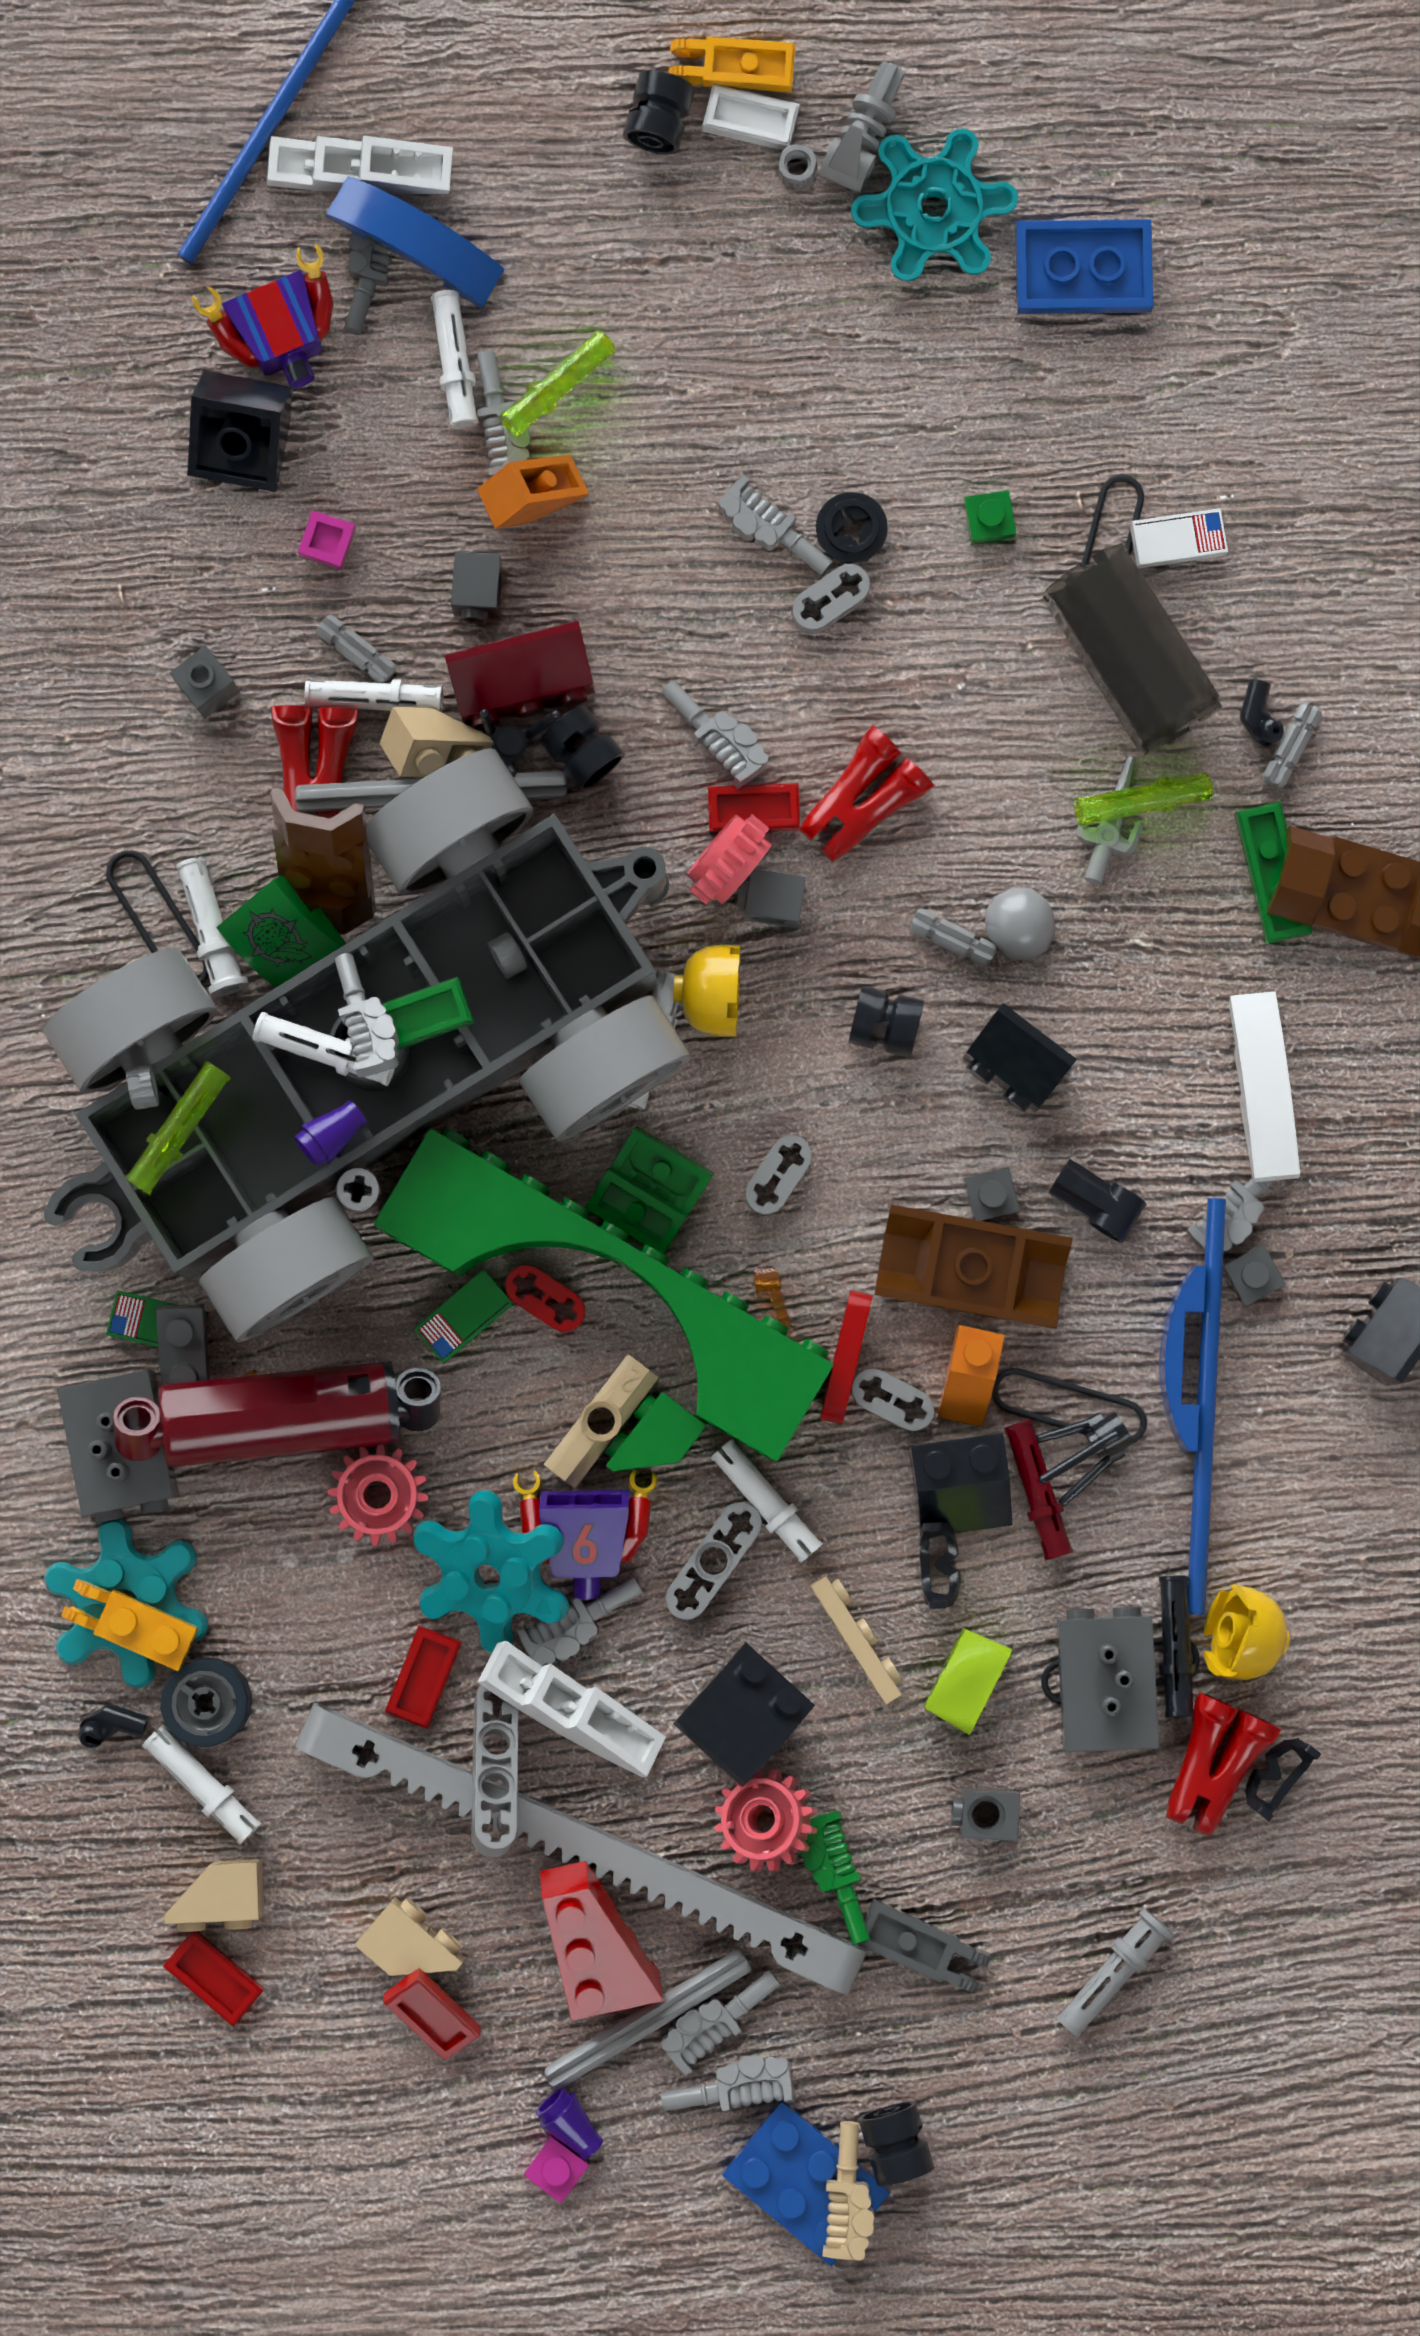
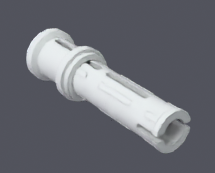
M194 857L178 863L176 868L185 890L186 899L201 944L198 946V959L204 961L211 982V986L208 988L210 996L221 997L245 989L249 986V981L247 977L241 974L235 950L216 928L223 921L208 876L204 857L197 859Z

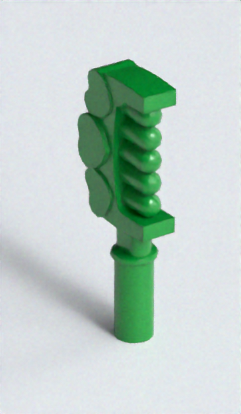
M840 1811L810 1819V1825L817 1828L816 1834H808L805 1842H807L810 1849L808 1852L801 1850V1856L804 1859L805 1867L814 1872L812 1876L818 1883L819 1889L825 1893L836 1892L839 1901L837 1905L841 1908L852 1946L870 1940L858 1903L859 1897L856 1896L853 1884L863 1879L860 1872H855L856 1867L854 1864H851L852 1856L847 1853L849 1846L844 1842L845 1834L840 1832L842 1824L839 1821L843 1820Z

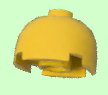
M714 945L700 949L687 960L684 975H674L673 1002L682 1003L685 1019L693 1028L704 1034L719 1037H737L740 945Z
M1233 1584L1230 1585L1232 1587L1231 1591L1221 1590L1209 1608L1203 1636L1212 1635L1211 1651L1203 1650L1204 1659L1209 1671L1216 1676L1237 1680L1254 1679L1266 1675L1279 1662L1281 1656L1286 1653L1289 1647L1290 1634L1284 1614L1277 1602L1264 1592L1251 1587Z

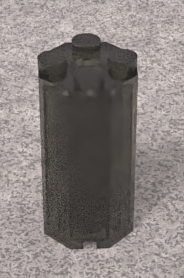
M1120 543L1093 555V562L1082 566L1080 563L1071 568L1045 589V595L1042 597V600L1138 751L1142 750L1146 756L1166 743L1169 746L1184 738L1192 731L1189 725L1196 720L1202 722L1220 711L1223 706L1218 700L1220 695L1126 548Z

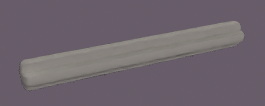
M740 1949L734 1950L663 1994L664 2001L645 2005L548 2065L544 2071L546 2079L554 2090L562 2089L748 1974L751 1970L749 1961Z

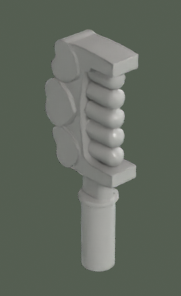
M484 351L477 354L484 390L483 397L487 407L478 409L477 413L483 427L486 428L484 435L486 438H489L486 441V446L490 448L488 456L492 459L490 461L491 468H488L491 478L509 462L531 460L529 450L532 448L529 428L524 423L515 402L504 403V391L501 388L495 352Z
M745 475L740 477L719 500V511L725 515L727 522L733 523L735 534L740 535L745 541L754 539V543L757 546H763L767 551H772L781 542L788 548L789 552H793L818 574L823 576L832 566L833 561L804 539L802 534L799 535L792 529L796 522V517L791 512L788 516L783 512L778 513L779 509L777 506H770L768 499H762L761 493L754 492V488L749 485L748 477Z
M675 680L663 688L661 693L688 720V724H692L697 729L693 735L692 742L696 746L702 743L706 748L709 747V752L716 755V759L719 762H723L724 768L731 770V775L735 777L733 785L737 789L746 785L765 770L769 757L763 752L762 745L756 744L757 735L751 731L748 725L738 724L735 718L729 717L723 711L710 718L704 712V708L700 707Z
M344 953L337 956L335 963L344 991L343 998L347 1001V1006L338 1009L342 1023L348 1027L347 1034L351 1037L350 1044L354 1047L353 1054L357 1056L356 1063L353 1064L358 1078L397 1068L399 1065L397 1058L399 1054L397 1048L399 1037L392 1017L387 1015L386 1009L381 1005L379 998L371 997L368 1000L365 999V990L362 988L353 955Z
M1251 1176V1179L1244 1186L1236 1180L1230 1185L1232 1190L1227 1191L1226 1198H1222L1226 1199L1223 1252L1229 1251L1232 1245H1240L1251 1234L1252 1225L1258 1221L1259 1215L1264 1211L1263 1204L1257 1198L1264 1191H1268V1187L1274 1181L1253 1182V1177ZM1207 1214L1203 1217L1204 1221H1198L1196 1227L1192 1224L1186 1230L1192 1239L1204 1250Z
M633 1577L586 1605L581 1599L576 1598L572 1600L574 1605H569L568 1614L563 1620L556 1623L541 1621L537 1624V1628L530 1627L528 1632L523 1628L518 1631V1635L530 1658L541 1666H544L546 1663L553 1664L557 1659L561 1661L569 1660L572 1656L579 1654L582 1648L581 1644H588L591 1638L598 1634L599 1630L594 1622L595 1620L604 1615L608 1616L609 1612L639 1596L643 1591L636 1578Z
M768 1970L739 1995H734V1999L726 2005L718 1997L699 2003V2009L694 2006L676 2018V2026H671L668 2029V2033L662 2037L661 2047L666 2051L674 2064L687 2076L692 2072L691 2066L696 2064L697 2058L701 2059L706 2055V2051H712L714 2044L722 2043L723 2037H729L732 2032L735 2036L741 2032V2027L736 2020L745 2013L748 2014L751 2008L781 1985L779 1980Z
M760 2055L744 2056L739 2060L738 2065L730 2063L726 2067L719 2068L716 2071V2084L706 2085L703 2083L702 2086L661 2092L664 2111L699 2105L708 2106L711 2103L720 2102L722 2111L728 2113L732 2112V2107L737 2108L740 2104L749 2106L751 2102L758 2105L762 2100L766 2103L772 2102L773 2099L776 2101L784 2099L786 2103L794 2102V2086L790 2063L785 2058L775 2059L774 2057H768L765 2060Z

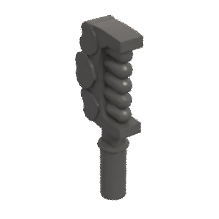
M352 232V237L349 240L350 264L348 269L350 277L359 279L354 289L355 294L344 330L354 335H361L371 300L375 297L374 290L376 285L384 287L388 285L387 266L391 264L390 256L394 254V251L369 236L363 239Z

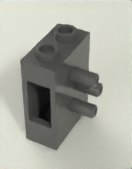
M143 1370L58 1388L57 1393L81 1516L95 1515L97 1524L124 1518L122 1509L140 1506L142 1514L168 1509V1500L178 1498L179 1492L174 1467H169L165 1464L163 1447L150 1459L131 1461L124 1458L117 1451L114 1437L113 1414L119 1403L131 1397H145L159 1406L155 1371ZM137 1427L131 1430H142L144 1428Z
M1115 1607L1111 1617H1095L1094 1609L1066 1610L1067 1618L1056 1619L1064 1751L1083 1752L1159 1748L1152 1616L1141 1615V1607Z

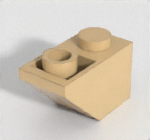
M393 707L379 744L400 777H426L463 756L491 748L494 742L490 736L434 708Z
M262 1858L218 1860L210 1864L165 1913V1924H177V1931L179 1932L206 1930V1922H224V1929L228 1930L252 1928V1920H259L264 1915Z
M394 1897L355 1944L361 1952L389 1976L408 1975L418 1968L424 1973L455 1971L465 1959L459 1952L463 1947L462 1944L444 1929H441L438 1933L435 1932L424 1922L427 1914L408 1898L401 1902Z

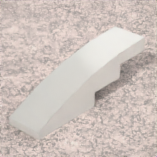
M271 136L266 185L312 191L339 192L346 178L350 176L394 195L449 194L453 147L363 136L362 142L317 136L316 142Z
M1276 991L1230 996L1229 1010L1236 1044L1234 1056L1241 1090L1239 1103L1253 1182L1299 1178L1300 1166L1291 1087Z
M507 1641L497 1643L477 1682L516 1709L556 1733L641 1777H647L666 1738L665 1735L597 1687L586 1689L554 1665L541 1666Z

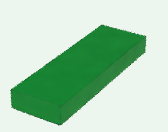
M1281 802L1236 811L1234 816L1265 944L1269 945L1311 935L1312 929L1307 925L1266 914L1267 906L1279 883L1287 851V826Z

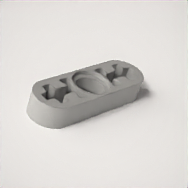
M737 1502L729 1505L720 1515L668 1588L666 1604L674 1616L684 1620L694 1619L702 1614L761 1530V1516L755 1507L748 1503ZM746 1510L752 1515L749 1523L753 1526V1529L749 1534L741 1531L733 1542L740 1544L741 1548L737 1554H734L726 1543L713 1539V1536L717 1530H721L723 1535L726 1536L733 1525L728 1520L729 1515L732 1512L740 1515ZM718 1547L726 1553L728 1562L726 1568L721 1573L713 1575L702 1569L700 1557L707 1548ZM693 1567L701 1578L715 1584L709 1592H707L703 1585L699 1588L695 1598L700 1603L696 1609L688 1606L684 1611H681L676 1607L679 1599L674 1593L678 1588L686 1591L695 1579L686 1576L689 1569Z

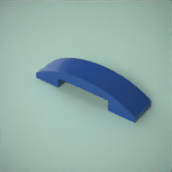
M350 176L346 178L326 213L327 218L359 237L365 239L369 236L443 280L444 287L449 290L458 291L459 296L481 309L504 272V268L490 256L441 222L403 200Z
M1198 1265L1189 1270L1174 1295L1164 1323L1159 1356V1378L1164 1410L1170 1428L1182 1452L1198 1451L1200 1405L1181 1404L1185 1314L1198 1315L1204 1312L1206 1266Z

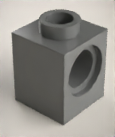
M455 551L451 607L453 614L461 616L462 621L484 624L488 622V618H499L503 570L500 554Z
M206 645L170 672L177 686L204 720L240 693L234 680Z
M754 869L750 874V881H744L739 887L737 907L745 908L744 921L798 929L806 877Z
M961 1787V1798H952L951 1826H959L961 1838L1018 1841L1020 1793L1017 1790ZM982 1801H990L997 1808V1817L988 1826H979L972 1819L974 1807Z

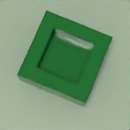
M1009 490L964 497L963 503L971 545L1016 537L1017 533Z

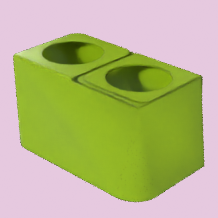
M963 1628L923 1707L970 1735L1013 1649Z

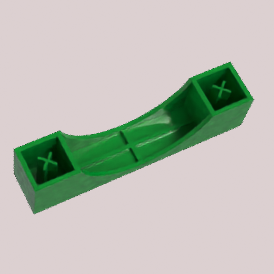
M444 1127L441 1134L431 1128L429 1129L373 1223L376 1228L458 1277L494 1257L513 1251L546 1247L566 1248L591 1253L627 1269L645 1282L663 1300L678 1321L688 1341L697 1375L698 1399L696 1417L776 1463L834 1365L826 1360L830 1353L828 1350L807 1338L802 1345L786 1336L789 1331L787 1326L768 1315H765L762 1321L746 1313L749 1304L727 1291L724 1292L721 1298L706 1290L709 1281L697 1273L684 1268L682 1274H679L667 1267L669 1258L656 1249L645 1244L640 1251L627 1243L629 1234L615 1225L604 1221L600 1228L588 1221L587 1219L590 1214L587 1209L566 1197L559 1204L548 1197L550 1194L548 1187L531 1176L524 1174L521 1181L508 1174L511 1170L508 1167L509 1164L490 1152L484 1150L481 1157L469 1151L472 1145L468 1143V1140L446 1127Z

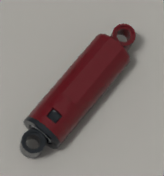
M387 1361L164 1384L158 1389L159 1406L145 1397L127 1398L117 1405L113 1414L115 1445L117 1451L124 1458L131 1461L150 1459L163 1447L165 1464L169 1467L394 1444L399 1443L400 1425L410 1431H424L437 1423L440 1417L441 1383L432 1371L425 1368L408 1369L401 1373L395 1381L392 1362ZM414 1398H421V1399H423V1400H421V1401H414V1400H412V1399H414ZM137 1427L144 1428L142 1430H131Z

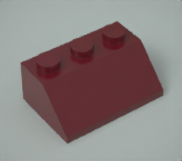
M578 620L444 655L462 722L466 725H473L474 729H484L480 716L482 709L489 711L493 724L497 725L500 722L499 717L516 713L518 718H527L542 713L544 711L543 706L561 702L562 707L574 706L587 701V695L595 693Z

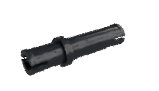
M1182 1575L1159 1577L1163 1665H1159V1675L1164 1676L1166 1718L1194 1716L1192 1675L1197 1673L1196 1665L1191 1664L1189 1578ZM1175 1602H1176V1620H1177V1642H1175V1620H1174V1603H1175ZM1177 1651H1178V1674H1179V1688H1180L1179 1691H1178V1688H1177V1665H1176V1652H1177Z

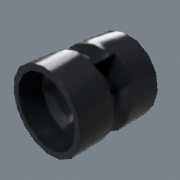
M657 70L641 72L633 95V102L637 105V108L629 109L623 137L630 144L648 152L664 155L678 152L685 129V124L681 119H684L689 114L695 88L685 79L671 73Z
M585 704L579 705L563 715L548 728L539 740L555 762L564 761L566 763L564 773L579 791H584L599 782L625 756L623 750L609 734L601 735L599 733L600 722ZM585 738L588 742L575 751L573 747Z
M862 985L848 1043L873 1049L879 1043L883 1044L887 1053L911 1058L924 1000L899 995L894 1000H891L888 997L887 991Z
M908 2101L888 2105L868 2112L858 2118L865 2145L875 2149V2152L870 2156V2162L877 2185L886 2186L909 2181L923 2176L935 2168L927 2141L917 2136L923 2126L916 2102Z

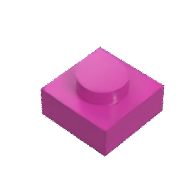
M312 510L298 549L299 557L342 571L356 532L355 524Z
M551 2135L524 2171V2176L559 2203H562L585 2172L590 2162L587 2159L583 2160L577 2152Z

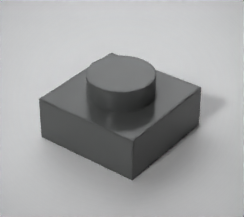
M1009 1167L963 1179L974 1220L987 1221L1020 1212Z
M1264 1244L1223 1266V1271L1243 1307L1286 1285Z

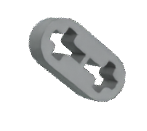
M844 564L801 592L795 599L792 608V619L795 626L804 633L818 634L858 608L867 599L869 593L870 579L867 572L855 564ZM846 577L849 581L857 578L860 581L857 586L858 595L853 596L848 591L838 598L833 596V594L841 589V578ZM825 600L828 601L829 604L821 609L820 621L816 622L812 617L806 620L802 618L805 612V603L809 602L810 605L815 607Z
M787 1135L780 1138L773 1145L749 1181L746 1188V1202L754 1213L761 1216H770L777 1213L784 1206L808 1170L812 1160V1151L809 1144L803 1138L796 1135ZM793 1145L799 1146L801 1148L799 1157L804 1162L800 1166L797 1164L790 1165L784 1175L777 1170L783 1161V1156L779 1153V1150L782 1147L790 1150ZM774 1176L780 1180L774 1190V1195L778 1198V1201L775 1204L767 1202L762 1207L756 1203L758 1194L753 1190L757 1185L766 1187Z
M866 1369L853 1380L851 1388L852 1397L855 1403L862 1409L910 1432L920 1431L932 1421L934 1405L930 1397L911 1385L878 1369ZM873 1377L879 1378L881 1380L879 1388L892 1395L889 1402L878 1397H874L871 1402H866L863 1399L865 1391L859 1388L861 1381L870 1382ZM896 1398L906 1403H911L915 1398L921 1400L920 1409L926 1413L923 1420L916 1418L911 1424L904 1421L906 1413L893 1405Z

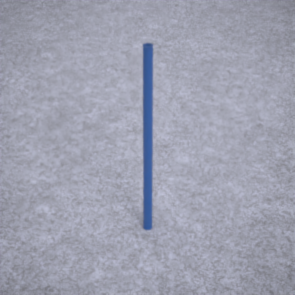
M334 0L177 253V256L186 263L192 265L355 0Z
M1222 1198L1207 1199L1204 1266H1206L1205 1302L1201 1318L1197 1405H1200L1198 1451L1195 1452L1188 1574L1189 1614L1205 1615L1226 1211V1199Z

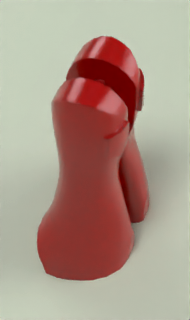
M299 705L271 706L272 723L279 744L282 762L283 792L293 811L299 812L295 803V790L297 786L342 783L345 761L356 730L359 710L344 707L318 708V759L316 775L312 779L310 778L312 708ZM340 810L315 812L316 816L331 819L339 814Z
M871 725L862 737L850 763L840 778L815 805L799 829L812 841L820 832L831 826L829 823L835 817L844 824V827L839 832H834L829 839L830 841L821 850L831 862L849 852L892 813L922 797L935 786L928 776L906 757L875 792L863 803L855 807L854 802L901 755V751L874 725Z
M1199 1692L1193 1708L1194 1716L1192 1717L1188 1747L1169 1796L1166 1818L1183 1824L1188 1818L1197 1796L1200 1795L1203 1799L1195 1815L1193 1829L1210 1836L1222 1820L1236 1789L1253 1762L1277 1739L1282 1729L1242 1709L1238 1710L1224 1701ZM1235 1717L1230 1734L1223 1747L1218 1762L1214 1768L1213 1773L1210 1774L1212 1761L1214 1759L1218 1746L1224 1734L1226 1733L1228 1727L1230 1726L1233 1718Z

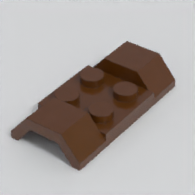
M273 787L270 794L274 816L272 834L279 876L283 875L310 912L320 907L341 935L349 933L372 919L376 912L369 845L366 836L364 805L355 803L330 819L293 811L283 790Z
M1289 826L1286 832L1287 851L1279 883L1267 906L1266 914L1420 959V861L1342 838H1330Z
M891 1204L874 1295L1057 1329L1061 1290L1073 1238Z

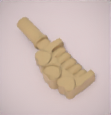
M840 2122L838 2164L836 2165V2168H838L837 2180H827L826 2191H830L828 2194L829 2200L832 2202L828 2204V2211L831 2213L827 2216V2221L830 2225L827 2226L826 2231L829 2237L826 2239V2245H823V2257L863 2260L866 2256V2248L869 2246V2236L874 2231L875 2213L874 2209L870 2207L872 2198L869 2195V2185L867 2182L856 2181V2172L859 2168L857 2165L858 2122Z

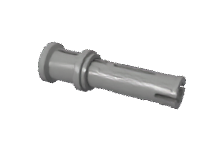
M353 1168L346 1171L339 1178L335 1187L336 1199L345 1210L350 1212H362L369 1209L379 1194V1184L376 1177L370 1171L362 1168ZM357 1187L362 1194V1198L359 1201L351 1200V1194L346 1192V1190Z
M1143 1907L1139 1912L1141 1918L1123 1939L1119 1937L1115 1939L1112 1946L1114 1953L1085 1984L1064 2011L1056 2017L1076 2037H1080L1081 2032L1092 2022L1105 2005L1111 2001L1112 1997L1135 1971L1139 1973L1142 1970L1146 1971L1149 1967L1148 1960L1164 1941H1172L1175 1937L1174 1933L1146 1908ZM1151 1930V1935L1137 1948V1944ZM1124 1960L1126 1962L1125 1965L1117 1972L1116 1968ZM1110 1977L1111 1981L1092 2001V2003L1086 2009H1084V2005L1087 2003V2001L1101 1987V1985L1107 1980V1978Z

